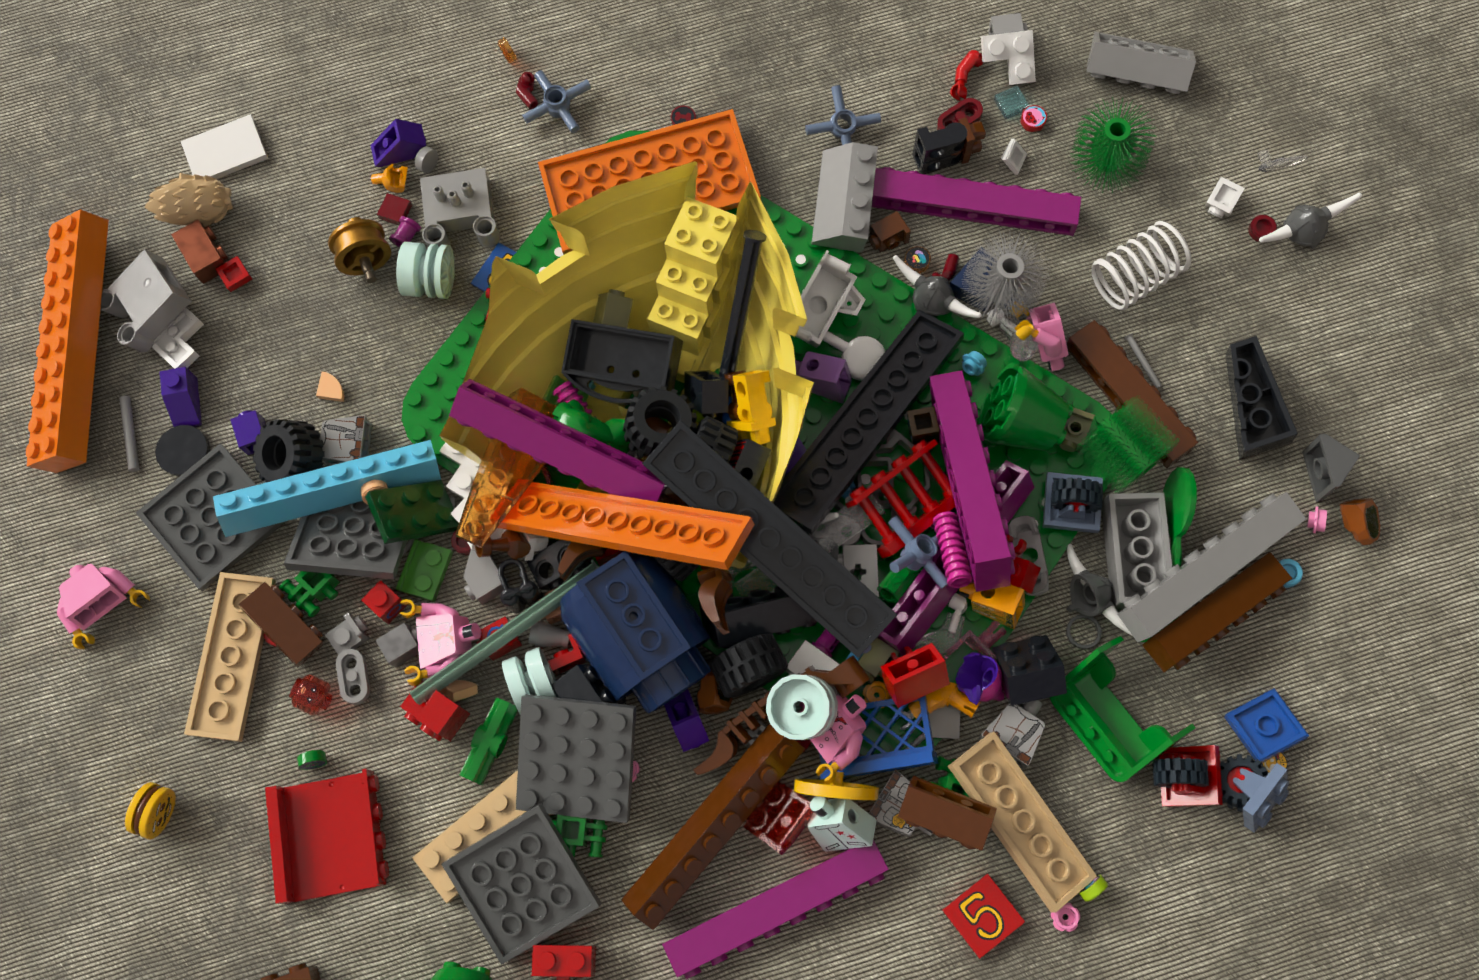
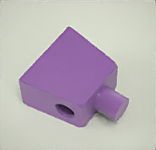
M806 352L803 361L795 359L796 375L814 382L811 393L842 404L844 403L852 382L846 359L814 352Z

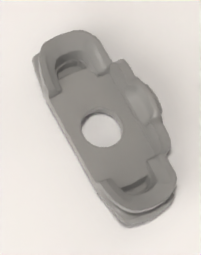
M1030 516L1015 518L1009 524V535L1014 538L1013 546L1016 547L1018 545L1019 539L1025 540L1027 542L1026 549L1033 548L1038 552V559L1034 564L1041 568L1032 594L1026 592L1025 594L1030 596L1042 595L1049 590V578L1035 518Z

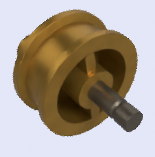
M354 217L331 233L328 239V246L335 255L334 262L336 268L341 273L354 276L365 274L367 283L377 281L374 271L385 265L391 256V248L389 243L384 240L385 232L381 224L374 220Z

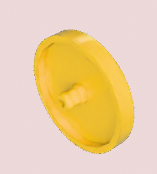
M836 771V778L830 784H826L824 780L795 779L794 792L839 799L878 800L879 787L843 782L844 772Z

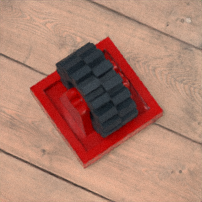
M1219 746L1171 747L1159 756L1158 760L1153 761L1154 786L1161 787L1163 807L1223 805Z

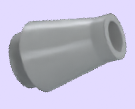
M540 620L531 626L528 643L535 644V647H567L570 632Z

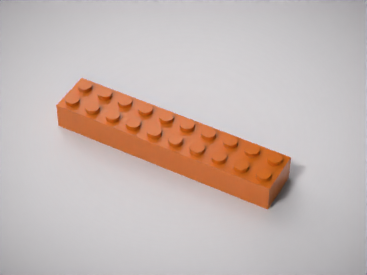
M81 209L53 223L49 229L50 246L46 254L48 265L44 276L45 294L41 301L43 313L39 324L40 342L36 350L38 361L37 369L33 376L35 390L31 398V406L33 407L32 418L28 425L30 438L26 448L27 467L53 473H59L84 464L87 459L109 220Z

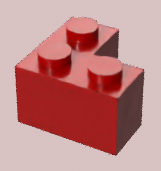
M437 690L428 700L420 705L413 700L409 693L400 706L407 711L404 716L417 726L421 722L420 729L438 741L445 738L451 742L470 715L469 712Z

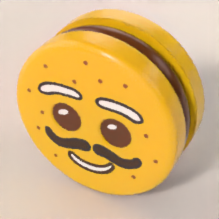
M153 782L144 784L134 795L125 817L126 830L148 840L156 838L165 829L173 813L176 801L175 792L170 788L162 787Z

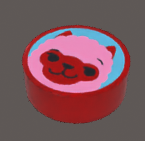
M1037 105L1026 107L1021 116L1022 127L1030 132L1040 131L1044 128L1047 120L1046 111Z

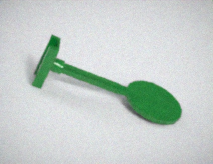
M1177 467L1170 473L1163 489L1169 537H1171L1172 567L1177 564L1181 567V538L1191 526L1197 502V485L1194 474L1189 468Z

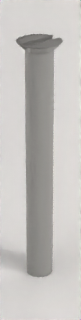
M1133 333L1127 335L1124 339H1127L1153 385L1157 389L1160 388L1162 385L1134 340Z

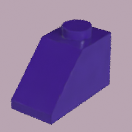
M395 119L370 146L375 167H383L414 159L418 151L427 145L422 124Z
M187 367L159 371L161 395L173 427L179 425L202 426L197 377Z
M688 689L664 705L683 752L697 748L710 741Z

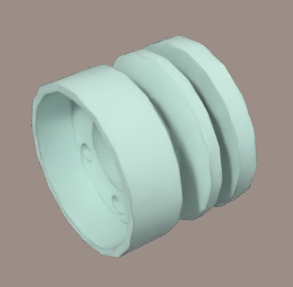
M403 242L398 253L396 268L397 286L402 296L421 297L425 291L428 298H435L437 296L441 299H448L451 295L455 276L454 254L451 246L441 244L439 247L438 244H430L428 249H426L424 243Z

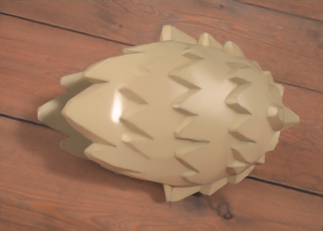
M183 173L179 174V178L170 180L169 184L156 187L155 191L150 193L149 201L145 205L148 211L156 214L154 218L159 221L175 225H188L199 219L204 227L212 223H218L226 216L227 211L233 208L230 199L231 189L225 187L219 180L207 175L200 176L194 174L193 176Z

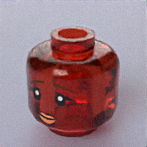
M308 674L303 679L297 678L289 698L292 699V706L314 716L321 709L325 711L328 709L334 695L329 694L330 683Z

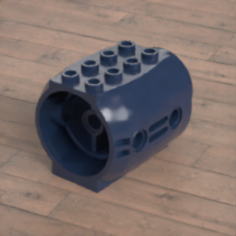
M624 551L576 582L577 585L569 590L560 600L563 623L616 701L634 693L643 709L649 715L711 672L709 665L698 650L711 637L674 578L653 556Z

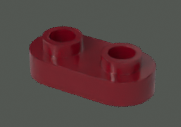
M974 98L963 99L939 116L937 130L944 129L951 123H958L959 119L967 118L969 124L980 121L983 112L982 104ZM970 112L973 115L967 116L965 113Z

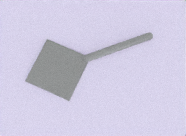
M949 705L929 714L933 738L959 739L960 711ZM922 733L911 745L916 747L925 739V734Z

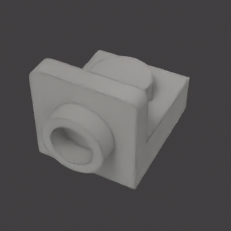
M346 613L343 615L346 620L325 634L338 655L346 649H356L370 639L365 632L368 627L359 615L354 617L350 613Z

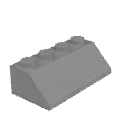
M1094 32L1087 63V72H1091L1090 75L1095 78L1104 79L1106 76L1116 77L1115 80L1120 83L1129 84L1130 81L1141 82L1140 85L1145 88L1154 89L1155 86L1165 87L1167 92L1179 94L1180 91H1188L1196 59L1192 50Z
M852 142L823 150L812 245L862 253L868 240L878 146Z
M1164 492L1108 494L1102 502L1108 579L1113 585L1112 603L1116 609L1126 608L1123 603L1136 594H1139L1141 597L1146 593L1144 590L1145 586L1156 579H1159L1161 582L1166 578L1163 573L1172 567Z

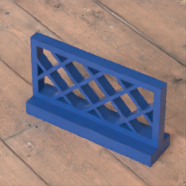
M926 695L912 701H920L921 713L915 722L902 713L908 704L896 709L892 706L896 705L893 699L866 703V708L862 711L868 717L865 721L866 728L873 720L884 730L875 743L862 733L863 739L870 743L872 747L866 756H858L842 771L837 770L844 772L843 779L939 764L937 752L934 749ZM886 706L896 712L887 726L875 718L880 708ZM868 709H874L871 714L865 711ZM899 716L912 724L903 738L891 730ZM921 720H923L924 728L918 725ZM915 728H918L925 734L927 746L915 748L907 742ZM888 732L900 740V743L892 752H886L879 746ZM904 744L910 748L901 750ZM876 749L881 752L880 754L872 755ZM819 753L821 764H827L822 755ZM830 770L823 771L820 779L825 780L830 775Z

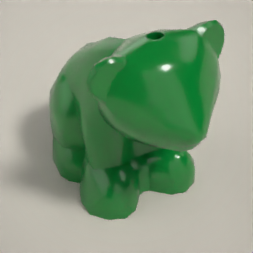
M575 399L568 403L562 402L555 408L552 414L554 416L553 419L628 454L630 442H625L623 425L625 419L612 418L604 423L585 412L584 407Z

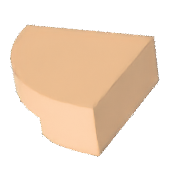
M322 371L316 396L319 399L344 402L345 395L339 381L333 375Z
M455 680L440 690V692L453 702L478 694V686L470 681Z

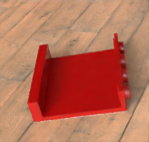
M362 769V773L284 788L280 786L265 787L276 904H289L387 885L386 878L389 876V866L383 857V849L386 848V838L384 832L380 830L379 822L383 818L381 804L377 803L376 792L379 791L380 786L379 779L374 775V771Z

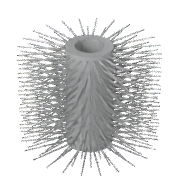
M1005 236V246L1002 240L1003 251L1001 245L1000 247L999 245L997 246L998 252L997 250L995 251L996 248H994L995 245L993 243V246L990 248L991 253L988 249L985 252L983 250L982 255L979 252L978 254L976 253V256H978L976 258L981 260L972 263V271L968 272L969 270H966L967 272H964L966 276L971 274L969 277L972 278L962 280L969 283L968 285L975 286V289L971 287L973 288L972 290L964 291H971V294L975 292L977 294L972 295V298H979L974 303L980 300L984 302L982 306L987 303L988 305L984 313L987 312L993 302L995 303L991 321L996 310L999 317L1003 308L1005 316L1007 307L1010 314L1012 306H1014V311L1017 315V309L1018 311L1020 310L1019 305L1025 308L1028 303L1032 305L1031 300L1035 303L1033 297L1036 296L1039 299L1040 291L1038 290L1045 286V284H1039L1038 281L1047 277L1037 279L1034 277H1044L1047 275H1040L1049 274L1033 272L1038 271L1036 269L1043 270L1047 268L1037 267V264H1035L1036 266L1032 265L1036 262L1030 260L1031 257L1028 258L1025 255L1030 250L1028 249L1025 253L1022 252L1026 246L1023 245L1018 255L1015 254L1019 236L1014 247L1011 239L1013 250L1009 244L1010 253L1008 243L1006 249Z

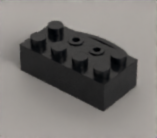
M571 319L561 373L574 386L592 397L613 404L630 405L633 399H619L602 395L590 389L589 383L594 381L606 388L625 392L645 390L647 393L648 389L654 386L656 390H659L660 386H665L667 391H672V388L674 389L683 340L673 335ZM613 366L614 372L609 373V368ZM635 371L640 372L637 378L634 377Z

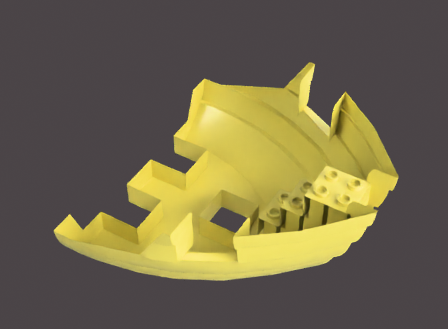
M694 161L613 186L550 218L556 231L561 233L567 246L573 251L561 256L538 274L500 257H495L492 263L488 317L463 383L469 379L474 380L537 411L555 375L560 376L565 381H569L561 371L571 319L593 322L599 294L607 293L610 289L622 291L625 293L624 297L633 299L627 328L673 335L683 340L676 380L684 383L685 371L711 370L714 372L720 368L745 245L743 234L746 230H757L764 233L766 241L762 242L736 371L769 370L771 381L764 384L767 402L772 407L771 417H775L776 426L769 427L771 442L760 444L771 449V453L756 488L774 502L802 429L805 409L808 405L814 382L796 375L794 346L791 336H796L799 326H805L807 317L789 254L751 182H749L739 202L737 213L734 215L695 200L698 165ZM613 366L609 368V373L614 372ZM639 371L634 373V377L637 378L640 375ZM594 382L595 389H592L602 395L619 399H629L633 392L609 389ZM589 395L586 401L588 403L587 408L588 410L591 409L593 411L591 415L596 416L600 421L605 423L612 418H626L628 411L625 408L626 405L605 402ZM450 416L439 435L453 449L461 452L495 475L514 484H517L519 480L531 482L539 467L538 462L531 455L523 451H515L498 439L488 438L481 431L473 427L463 426ZM583 480L580 481L577 488L608 494V492L600 488L587 486L583 483ZM739 551L730 567L743 568L748 558Z

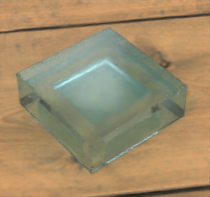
M1018 85L996 94L994 97V101L1005 120L1022 113L1029 106Z

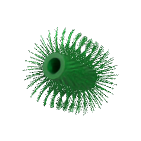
M1117 103L1114 118L1113 113L1111 116L1110 109L1108 111L1110 120L1108 114L1106 116L1105 112L1103 113L1101 108L1099 109V112L1104 115V119L1106 118L1108 122L1102 120L1103 117L1101 118L1100 115L1098 116L1094 112L1092 114L1099 118L1102 124L1086 116V119L1095 122L1098 126L1094 127L1089 123L1087 125L1086 122H1082V126H1088L1096 131L1090 132L1085 128L1083 130L1081 128L1080 131L1082 133L1078 134H1080L1079 137L1087 141L1088 139L1093 143L1086 144L1080 139L1078 140L1080 145L1083 147L1086 145L1089 147L1088 150L1079 148V146H1075L1072 149L1080 153L1082 151L1091 153L1090 155H1079L1077 153L1071 157H1092L1091 160L1075 161L1078 164L1080 162L1084 164V162L1095 161L1091 165L1081 166L1078 169L1082 170L1084 168L1087 169L1088 166H1094L1088 171L1090 173L1097 167L1098 169L1094 175L1096 173L1102 174L1104 171V183L1107 181L1106 177L1108 175V191L1109 173L1111 187V172L1112 177L1114 174L1115 180L1117 179L1115 170L1121 180L1124 178L1120 174L1121 171L1132 178L1123 169V166L1131 172L1133 170L1135 174H1138L1139 171L1131 169L1125 163L1132 164L1141 169V163L1136 164L1135 161L1133 163L1129 159L1132 158L1133 160L1135 158L1138 162L1142 161L1144 164L1148 157L1145 158L1147 153L1153 149L1150 148L1148 151L1147 147L1135 143L1136 141H1142L1150 144L1146 139L1142 138L1143 140H1141L1140 138H1135V136L1156 137V135H1151L1145 132L1146 134L1142 132L1141 134L1138 132L1134 133L1137 130L1154 128L1147 126L1148 128L1138 127V129H1131L1136 125L1142 124L1140 121V123L1131 125L1140 118L1138 116L1130 123L1128 122L1131 116L1127 117L1131 104L1123 119L1122 117L1120 118L1122 104L1117 115ZM1084 133H1090L1094 136V138H1090L1089 136L1086 137ZM1133 147L1142 148L1140 149L1141 152H1139L1138 150H1134ZM1130 153H1138L1140 156L1134 157Z
M1127 405L1125 408L1119 409L1118 412L1115 411L1112 415L1110 413L1109 417L1100 425H1097L1096 431L1091 433L1092 435L1088 437L1089 439H1085L1087 442H1092L1090 444L1091 449L1088 451L1092 450L1094 452L1091 458L1096 455L1097 459L1095 461L1098 459L1103 461L1105 459L1106 461L1103 463L1106 467L1105 470L1109 471L1111 469L1113 471L1109 475L1113 476L1114 481L1118 479L1119 482L1123 481L1125 483L1123 486L1121 485L1122 488L1126 487L1130 482L1134 483L1137 478L1139 479L1152 470L1163 459L1162 457L1168 454L1169 449H1172L1171 446L1175 445L1174 442L1171 444L1169 441H1166L1164 444L1162 443L1161 439L1165 438V431H1160L1158 428L1155 430L1154 428L1157 423L1152 426L1150 423L1153 420L1148 422L1147 419L1149 417L1145 418L1146 420L1144 421V418L1140 417L1143 414L1142 410H1140L1141 412L1138 415H1133V407L1135 405ZM1159 432H1160V433H1161V432L1163 433V434H1162L1163 436H1162L1161 438L1158 437V436H1160V435L1158 434Z

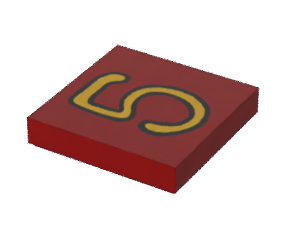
M988 874L984 875L942 909V912L978 959L1025 923L1024 919Z

